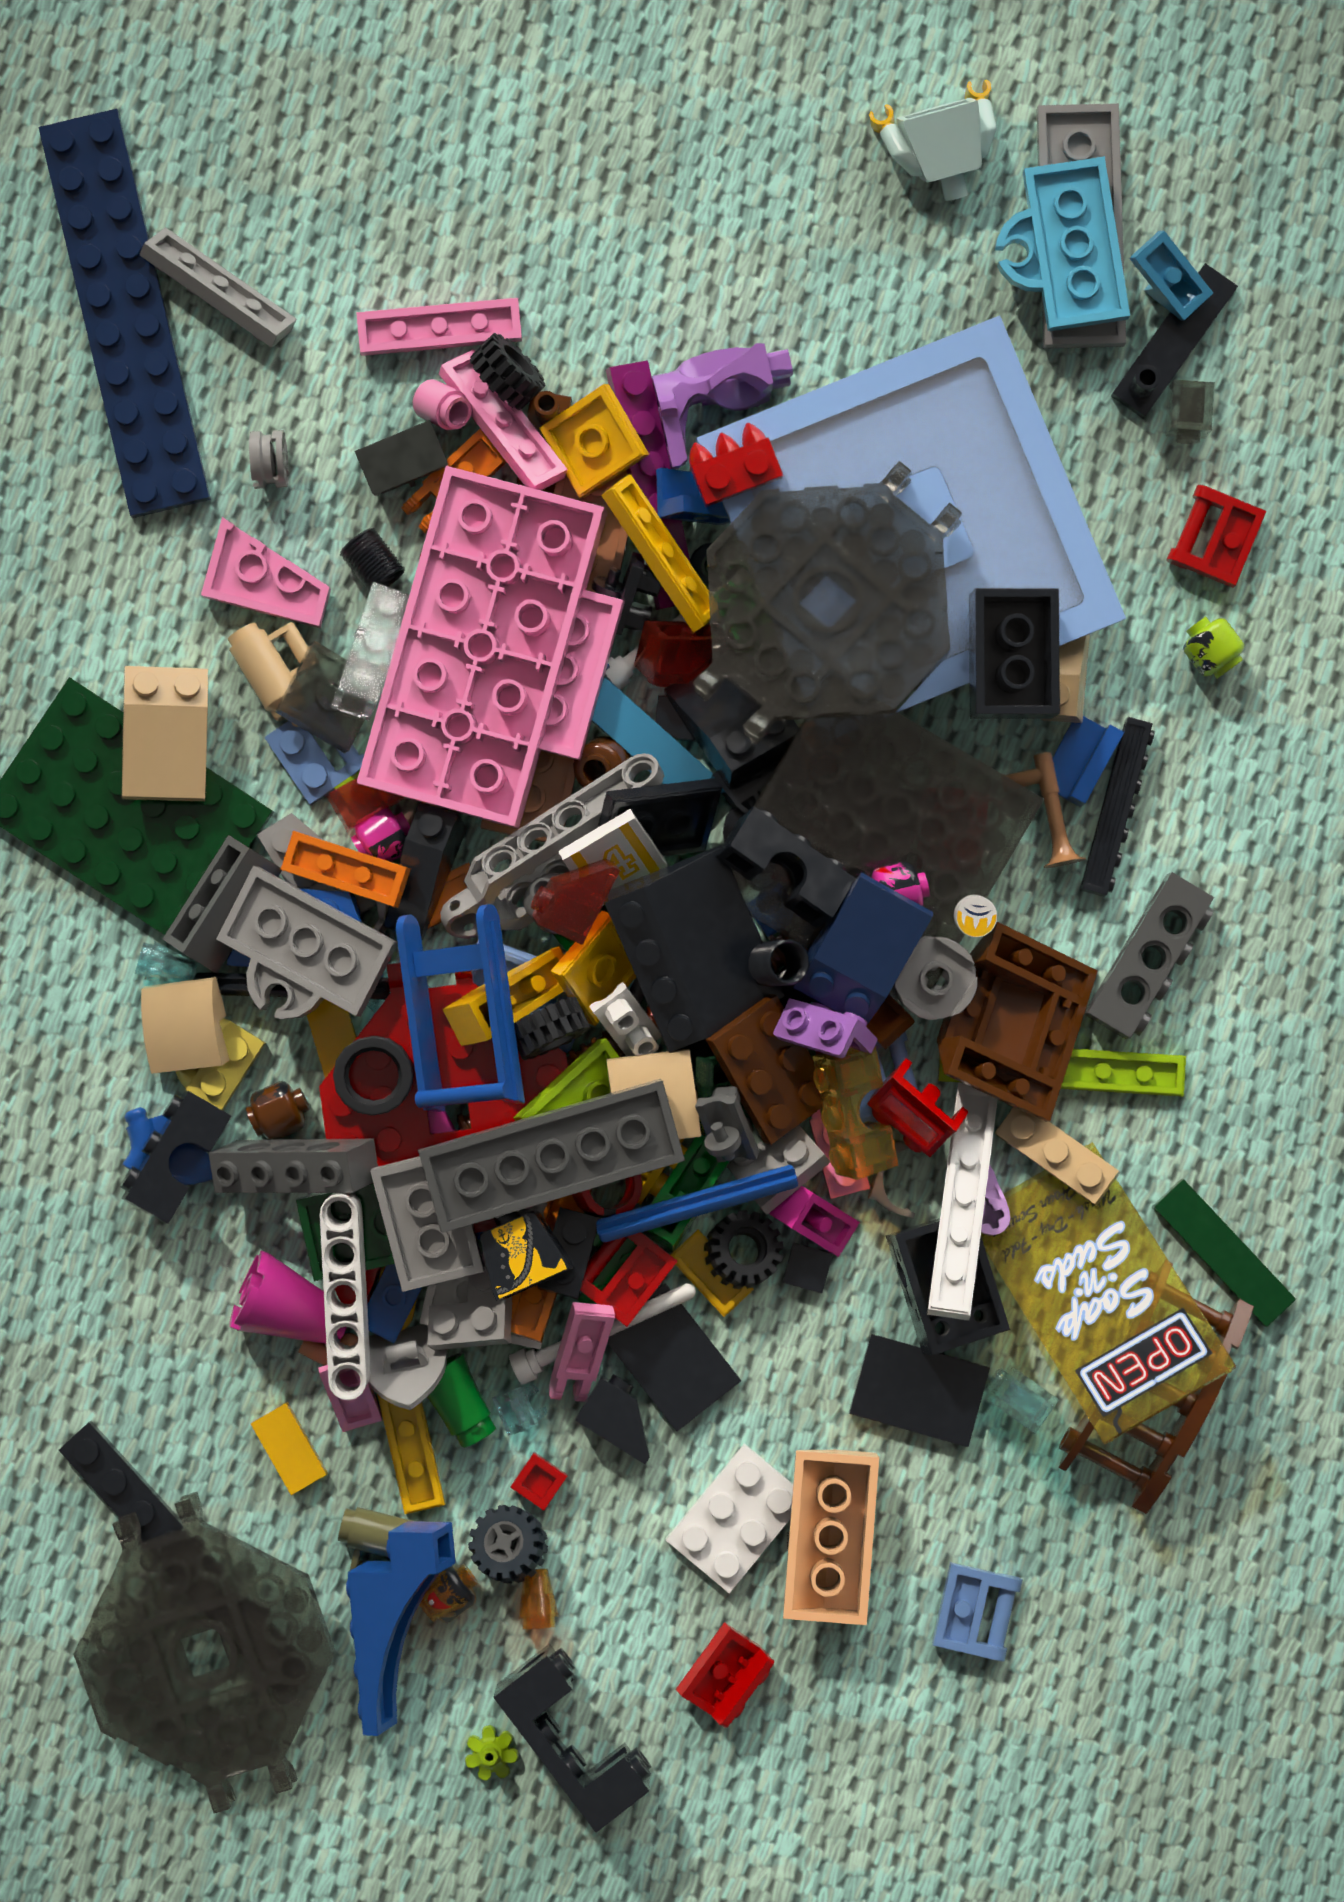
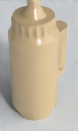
M294 622L286 624L269 635L264 629H259L256 623L240 628L228 638L232 646L229 651L266 711L271 712L275 720L281 721L286 719L291 721L295 727L301 726L302 720L299 717V711L305 706V701L301 696V689L295 679L310 671L319 663ZM282 637H284L300 664L299 667L292 671H289L273 644Z

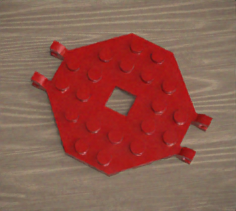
M400 963L388 964L387 974L391 993L354 1041L369 1036L390 1038L402 1046L412 1061L414 1079L411 1091L404 1102L389 1113L374 1116L357 1113L345 1105L336 1092L333 1079L334 1066L319 1086L326 1139H374L378 1166L419 1157V1149L514 1122L515 1119L513 1117L568 1067L566 1053L558 1048L542 1056L539 1055L533 1059L522 1060L518 1051L525 1103L516 1104L504 1100L468 1103L471 1129L432 1134L430 1133L428 1111L418 1108L415 1103V1094L418 1092L401 965ZM472 970L455 972L456 985L428 988L442 1089L498 1083L492 1038L488 1041L461 1046L443 1011L445 1007L479 987L473 982ZM374 1050L364 1052L356 1057L349 1072L350 1084L354 1091L364 1099L369 1100L384 1099L390 1095L397 1086L399 1077L397 1065L393 1059L384 1052ZM494 1218L474 1223L476 1233L485 1232L497 1227Z

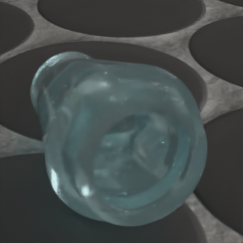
M154 941V944L143 942L135 974L144 976L143 980L190 981L194 979L198 962Z

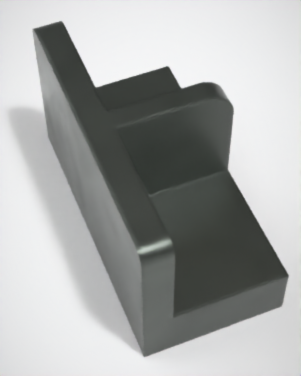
M430 420L355 451L374 496H379L409 483L410 487L416 486L415 480L448 466L447 459Z

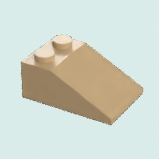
M125 666L122 799L205 802L208 669Z

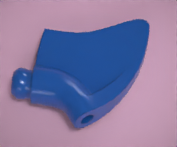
M142 1107L126 1112L124 1117L129 1126L126 1130L131 1150L122 1165L129 1170L132 1166L139 1169L147 1155L141 1152L145 1142L153 1130L160 1133L168 1120L162 1115L148 1119L147 1112ZM189 1143L181 1144L172 1151L169 1157V1170L177 1181L187 1186L213 1180L208 1153Z

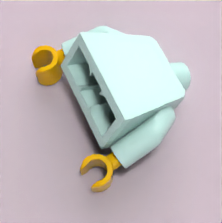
M988 80L983 81V93L974 92L971 87L972 83L969 81L965 90V99L896 118L897 124H894L893 109L890 105H884L888 118L883 121L876 120L872 111L869 114L872 129L880 133L891 157L911 176L920 177L925 182L940 180L945 201L959 199L968 195L963 173L981 168L982 159L989 153L996 132V122L991 102L988 100L991 91V84Z

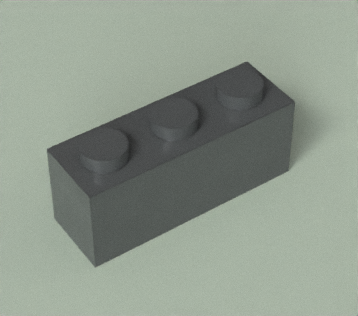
M228 835L163 937V940L183 954L218 973L223 963L230 956L233 948L216 940L250 871L253 866H257L279 877L282 872L281 868Z

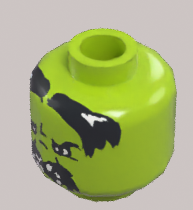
M1204 617L1186 631L1191 638L1183 646L1184 653L1202 676L1214 675L1218 679L1243 660L1240 654L1244 650V643L1226 619L1218 618L1210 622L1207 617Z

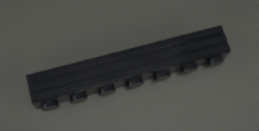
M1127 717L1124 721L1122 729L1124 734L1117 747L1080 891L1105 897L1108 892L1112 893L1116 881V878L1112 877L1114 867L1119 868L1122 859V853H1119L1121 843L1125 844L1129 829L1125 828L1128 818L1132 819L1135 810V804H1132L1134 794L1138 795L1142 780L1138 779L1140 770H1145L1148 761V755H1145L1147 745L1151 746L1155 731L1151 730L1153 723Z

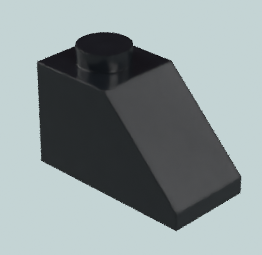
M615 1374L611 1376L610 1380L602 1375L577 1414L575 1421L643 1464H646L650 1458L638 1400L631 1393L634 1386Z

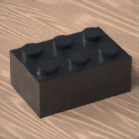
M975 588L969 594L970 719H1052L1060 714L1059 588Z

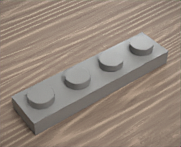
M166 227L144 243L140 252L141 257L153 264L156 269L166 273L186 287L189 292L199 296L219 310L223 316L230 318L252 333L256 339L273 347L292 331L297 320L295 317Z

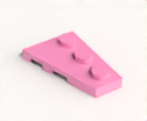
M222 517L201 596L210 600L321 628L331 588Z

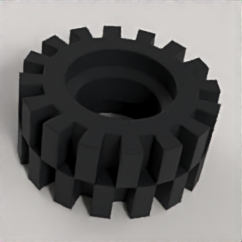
M493 333L470 356V363L474 365L473 369L475 372L480 374L479 378L489 385L488 388L493 393L496 392L503 402L506 400L509 406L512 408L515 406L517 410L523 409L545 387L544 378L538 373V368L530 363V358L521 353L522 350L518 346L514 347L512 341L508 338L504 339L501 334Z
M569 997L566 1000H559L555 1004H549L545 1008L538 1009L532 1012L533 1014L521 1018V1021L514 1023L517 1048L522 1060L533 1059L539 1055L547 1054L551 1050L554 1051L560 1048V1046L572 1042L573 1039L579 1038L591 1028L576 997Z
M741 1210L737 1214L733 1212L718 1222L707 1235L709 1240L704 1244V1251H708V1256L704 1258L706 1265H712L714 1269L710 1273L713 1277L719 1275L722 1278L720 1283L725 1286L731 1283L734 1289H741L744 1286L747 1289L752 1288L774 1274L778 1269L776 1266L782 1261L783 1255H779V1251L784 1249L783 1241L778 1242L777 1237L781 1234L778 1228L775 1230L771 1229L769 1225L773 1222L768 1217L765 1220L760 1219L761 1213L754 1211L752 1214H748L747 1210ZM746 1235L755 1241L758 1248V1256L754 1263L742 1265L731 1257L729 1244L734 1236Z

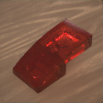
M358 778L327 795L329 802L347 832L379 811L390 808L404 800L405 797L357 784Z

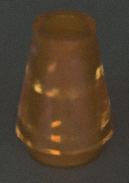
M535 1569L537 1573L534 1576L524 1577L525 1581L522 1584L518 1619H522L523 1630L556 1628L555 1617H559L548 1569Z

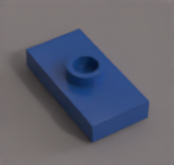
M395 1264L386 1266L367 1304L369 1331L392 1343H395L422 1289L420 1287L402 1292Z

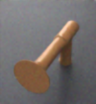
M1044 752L1033 756L1035 769L1008 775L1001 774L1004 792L1039 783L1052 838V856L1044 868L1069 865L1085 860L1086 858L1080 857L1074 852L1067 837L1051 752Z

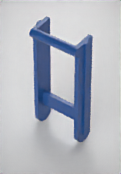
M492 904L481 905L476 913L479 944L423 951L421 932L417 919L413 915H403L398 918L396 923V936L418 1092L415 1094V1103L418 1108H423L426 1111L443 1112L445 1111V1105L504 1100L516 1104L525 1103L500 917L497 909ZM483 969L498 1083L442 1089L427 976Z

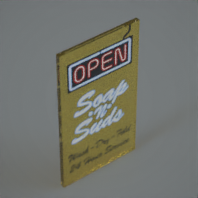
M1093 1142L1085 1145L1086 1148L1103 1159ZM1046 1170L1004 1193L1010 1210V1222L1005 1231L1000 1234L985 1235L981 1233L986 1253L1104 1445L1236 1369V1365L1117 1179L1097 1206Z

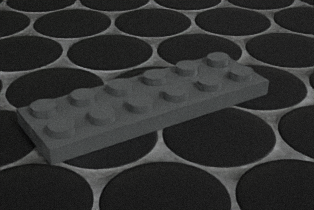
M662 1079L653 1080L418 1150L442 1233L685 1161Z

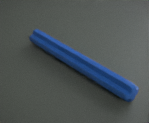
M787 1165L598 1219L596 1221L598 1236L602 1242L606 1243L794 1189L798 1186L797 1175L794 1167Z

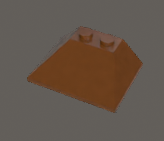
M996 922L993 930L983 936L970 953L974 961L973 964L977 977V989L972 1001L959 1014L943 1019L937 1037V1044L944 1075L1045 1122H1050L1098 970L1000 922Z

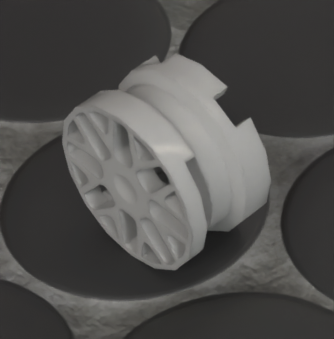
M273 430L271 435H263L261 431H251L249 435L252 481L258 480L259 482L253 483L254 489H263L267 484H275L277 488L288 487V451L284 430ZM274 442H276V455H275ZM276 462H277V472H278V476H276Z

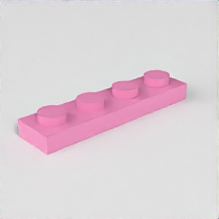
M518 298L356 312L361 356L482 345L493 333L497 335L499 333L504 339L508 338L512 342L522 341Z
M474 349L441 365L440 377L446 385L465 394V398L471 404V417L525 487L543 490L565 478L568 469L521 409L517 410L515 406L512 408L506 400L503 402L498 397V394L496 392L493 393L488 388L489 385L479 378L480 374L475 372L473 369L474 365L470 363V356L475 352Z

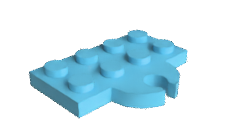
M1105 156L1024 168L1023 180L1028 209L1016 213L1003 225L996 240L995 250L1003 251L1008 245L1017 243L1026 249L1027 258L1020 263H1014L1007 259L999 261L997 267L1000 273L1015 287L1024 291L1042 292L1048 332L1128 320L1130 310Z

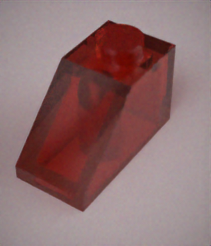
M645 621L634 666L652 685L669 687L670 684H687L732 648L734 640L715 622H708L704 627L693 632L686 621Z
M605 858L550 878L546 888L541 886L532 900L533 918L538 925L583 945L620 869L613 861Z

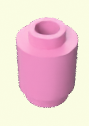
M431 379L423 382L413 397V409L417 416L426 421L430 420L431 423L445 430L462 428L469 421L472 412L471 404L465 398L464 393L437 380Z

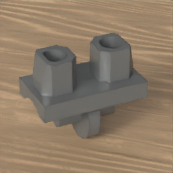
M734 1086L715 1088L712 1097L698 1098L695 1105L707 1135L704 1143L706 1150L710 1155L716 1157L718 1162L730 1161L736 1157L756 1160L759 1153L753 1137L754 1128L750 1119L745 1117L740 1104L742 1098L738 1088Z

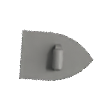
M423 1324L405 1328L400 1331L395 1343L376 1334L369 1336L370 1386L384 1400L408 1410L421 1403L436 1388L442 1379L447 1365V1349L433 1350L427 1346L428 1325Z

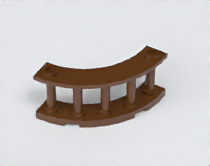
M1167 1260L1156 1274L1150 1271L1147 1279L1144 1280L1141 1288H1151L1154 1298L1151 1305L1143 1313L1135 1317L1125 1341L1155 1324L1151 1322V1319L1160 1299L1179 1310L1184 1308L1187 1314L1212 1326L1213 1332L1217 1334L1212 1349L1209 1348L1213 1354L1196 1363L1198 1365L1197 1369L1202 1373L1193 1392L1190 1390L1183 1392L1166 1382L1147 1391L1177 1407V1412L1181 1415L1171 1433L1165 1431L1161 1434L1123 1413L1121 1414L1117 1423L1122 1432L1154 1448V1454L1157 1455L1148 1468L1145 1466L1138 1468L1087 1441L1099 1420L1114 1427L1113 1420L1118 1410H1115L1103 1417L1093 1401L1076 1429L1069 1427L1059 1445V1449L1064 1451L1058 1468L1067 1471L1077 1455L1092 1461L1133 1483L1132 1488L1136 1489L1137 1492L1132 1507L1145 1514L1149 1512L1170 1482L1172 1475L1167 1473L1178 1455L1183 1458L1185 1457L1208 1416L1230 1370L1224 1367L1231 1348L1233 1347L1236 1350L1239 1348L1254 1306L1239 1299L1230 1312L1223 1310L1220 1313L1167 1285L1166 1283L1173 1266Z

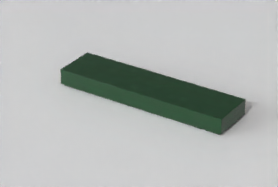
M1180 1179L1152 1206L1238 1299L1254 1306L1252 1314L1264 1327H1268L1296 1300L1288 1289L1184 1179Z

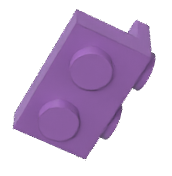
M789 998L773 1032L774 1036L780 1040L838 1058H844L849 1047L871 1054L878 1040L866 1027L867 1021L853 1013L845 1012L841 1014L816 1002L808 1004Z

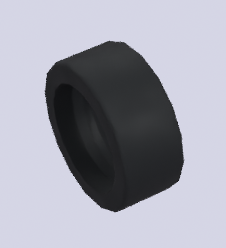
M369 1036L359 1038L343 1049L336 1060L333 1079L336 1092L345 1105L357 1113L374 1116L389 1113L404 1102L412 1088L414 1071L412 1061L402 1046L390 1038ZM373 1050L384 1052L391 1057L397 1065L399 1074L397 1086L393 1092L384 1099L379 1100L364 1099L358 1095L352 1088L349 1079L350 1067L356 1057L364 1052Z

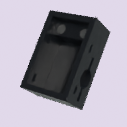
M940 1218L886 1235L922 1354L935 1355L1010 1330L981 1235L969 1321L927 1315ZM976 1310H979L981 1313L979 1321L974 1319ZM938 1322L943 1327L940 1334H937L935 1330Z

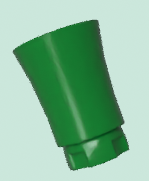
M464 1352L448 1357L442 1379L427 1398L442 1418L451 1436L455 1435L461 1447L467 1448L489 1436L496 1430V1427L489 1416L491 1412L483 1400L470 1372Z

